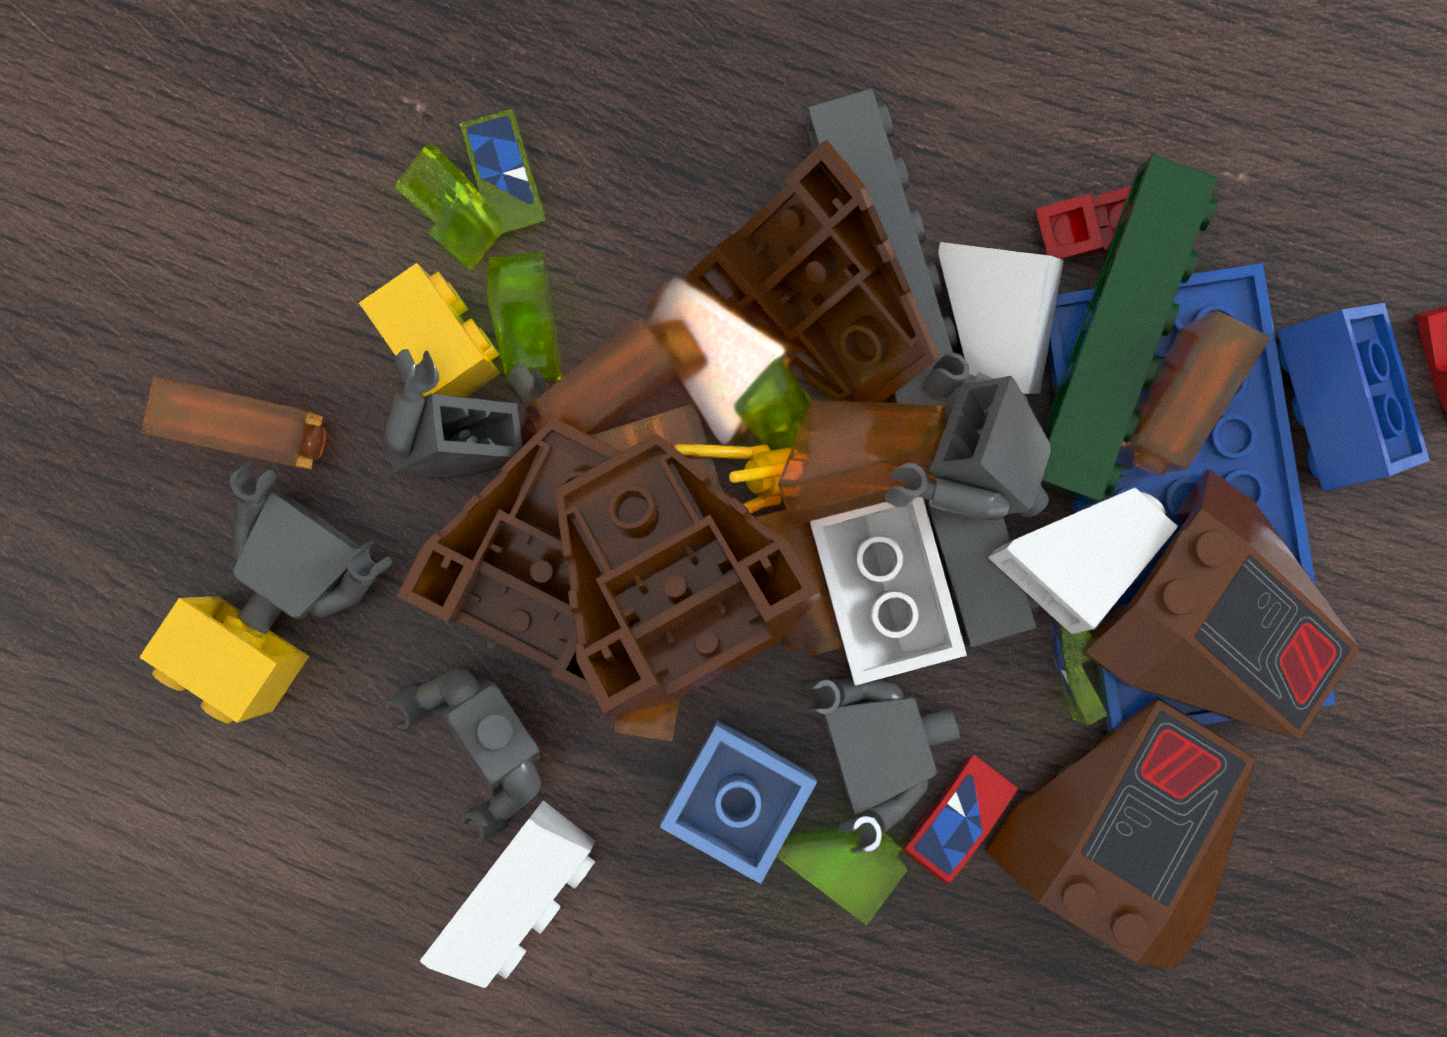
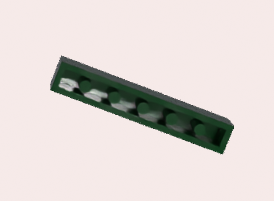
M1152 154L1137 168L1043 427L1051 448L1041 481L1043 488L1086 504L1101 502L1104 495L1110 496L1114 491L1122 470V465L1116 463L1123 441L1126 443L1131 441L1140 422L1141 411L1135 409L1142 388L1147 390L1152 385L1160 366V358L1154 356L1161 335L1166 337L1170 333L1179 313V304L1173 303L1179 284H1185L1189 280L1198 261L1199 252L1192 250L1199 230H1206L1217 208L1218 199L1211 196L1218 177Z

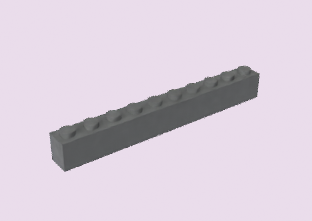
M873 88L808 107L805 126L813 151L822 142L827 140L865 185L940 358L946 354L953 353L952 348L958 346L957 333L949 315H941L936 295L942 293L940 277L933 262L926 263L920 243L926 240L925 229L919 211L917 209L909 210L904 190L909 189V177L902 157L894 158L888 138L893 136V125L886 104L877 105ZM940 358L888 397L907 463H915L920 466L926 473L928 481L935 482L937 478L929 470L960 390L957 387L949 396L941 397L933 394L927 388L925 380L934 370L933 366ZM923 498L964 645L975 647L1037 628L1033 614L1040 612L1039 604L988 558L994 549L1019 538L1013 527L1007 529L1004 518L985 520L966 517L930 507V500Z

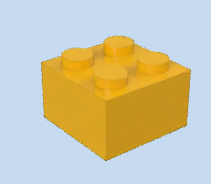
M416 263L359 302L395 356L401 350L408 349L415 365L422 361L424 352L426 350L429 352L439 373V382L430 391L422 393L424 397L429 394L467 398L501 374L492 362L493 359L500 355L482 328H479L472 318L465 322L460 316L468 308L449 282L447 283L439 271L430 276Z
M220 596L179 598L139 657L155 668L152 675L158 681L174 690L183 691L186 688L203 700L200 706L207 714L224 723H231L232 721L239 723L273 712L309 656L271 630L264 634L245 624L238 617L241 610Z

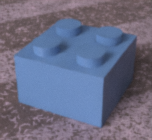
M716 719L662 815L660 828L761 884L817 781L813 772Z

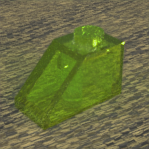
M544 251L489 257L486 296L507 386H510L507 382L508 374L519 364H524L530 372L533 368H538L547 382L562 380L554 302Z
M839 828L788 835L776 857L865 925L870 922L907 872L906 866L897 856L902 848L885 834L882 835L881 842L875 850L856 854L850 853V849L859 843L860 834L857 829L845 833H840Z

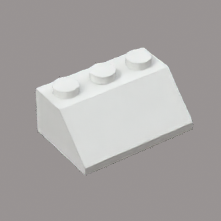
M917 497L904 507L893 506L883 498L809 519L855 686L967 656L923 498Z
M542 801L421 958L420 962L429 969L483 988L488 986L497 973L506 979L526 953V950L519 944L530 929L533 928L541 934L561 906L553 899L566 883L575 889L595 863L588 856L595 840L545 801Z

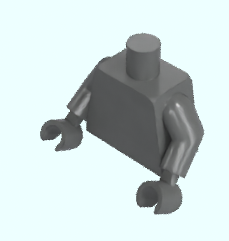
M408 349L401 350L395 357L394 363L404 383V389L398 390L395 393L383 435L384 448L388 453L392 469L399 475L455 478L506 464L522 448L521 431L530 416L526 411L527 408L541 403L549 394V386L546 379L538 368L535 367L530 372L524 364H519L510 371L507 377L508 384L516 394L512 402L429 394L423 397L422 393L430 391L439 382L437 368L427 350L423 354L422 361L415 365Z
M949 353L942 356L933 366L934 370L925 380L927 388L933 394L941 397L949 396L957 387L960 390L929 470L937 479L935 482L928 481L924 470L915 463L902 464L888 476L892 479L901 480L908 489L900 486L891 487L884 493L885 500L893 506L904 507L917 497L930 500V507L985 520H999L1006 514L1019 513L1023 517L1037 515L1046 507L1049 501V496L1041 486V481L1051 448L1049 440L1030 408L1028 398L1021 392L1012 376L994 379L981 372L974 376L969 373V365L961 355Z
M250 460L234 471L230 477V486L237 495L232 555L237 563L233 569V575L255 591L238 615L251 628L266 634L282 611L299 620L311 618L312 616L326 618L355 606L362 600L376 576L391 567L392 560L388 556L378 563L371 559L373 553L369 549L374 545L372 540L362 545L358 544L288 494L271 492L267 498L265 492L277 480L274 471L267 470L256 480L251 473L253 463Z
M453 668L421 684L419 687L415 685L407 686L385 704L386 709L396 706L403 712L405 719L397 724L400 729H407L429 710L435 709L491 793L492 797L490 800L465 813L461 818L463 825L473 820L479 827L480 836L474 840L476 844L484 842L505 829L506 820L512 817L539 792L541 778L536 767L540 764V751L494 682L483 677L477 680L467 669Z
M852 675L830 680H805L801 683V689H816L818 700L814 707L804 708V712L806 714H823L849 804L854 814L863 812L861 817L843 820L839 824L840 833L851 832L855 829L859 831V843L850 849V853L856 854L873 851L879 846L882 835L900 822L927 792L928 779L937 774L930 748L960 740L955 716L950 707L920 716L915 698L909 693L903 694L896 683L883 679L856 686L854 685Z

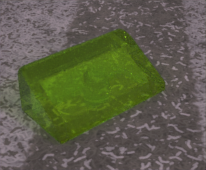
M780 357L774 358L733 404L737 415L763 444L769 446L770 450L786 447L795 448L823 435L811 398Z

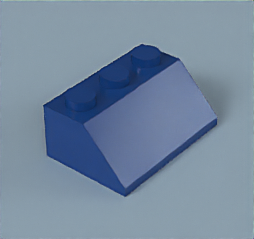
M1385 303L1342 309L1277 330L1280 339L1277 348L1279 361L1282 368L1290 374L1295 392L1292 402L1293 411L1297 421L1305 427L1310 445L1308 464L1314 477L1320 480L1323 491L1389 477L1430 461Z

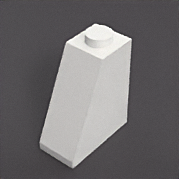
M940 242L938 254L964 358L969 365V373L977 376L981 372L994 379L1012 376L1022 393L1040 394L1064 260L1048 255Z
M1133 488L994 549L988 558L1071 634H1076L1094 629L1178 526L1165 515V508L1156 498Z

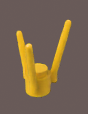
M676 444L673 446L684 456L749 459L745 469L731 472L729 479L733 483L746 481L749 490L755 494L758 493V497L743 504L749 509L750 514L765 507L779 505L782 494L795 492L803 484L804 468L798 453L792 448L786 447L770 450L767 444L752 447L703 444Z

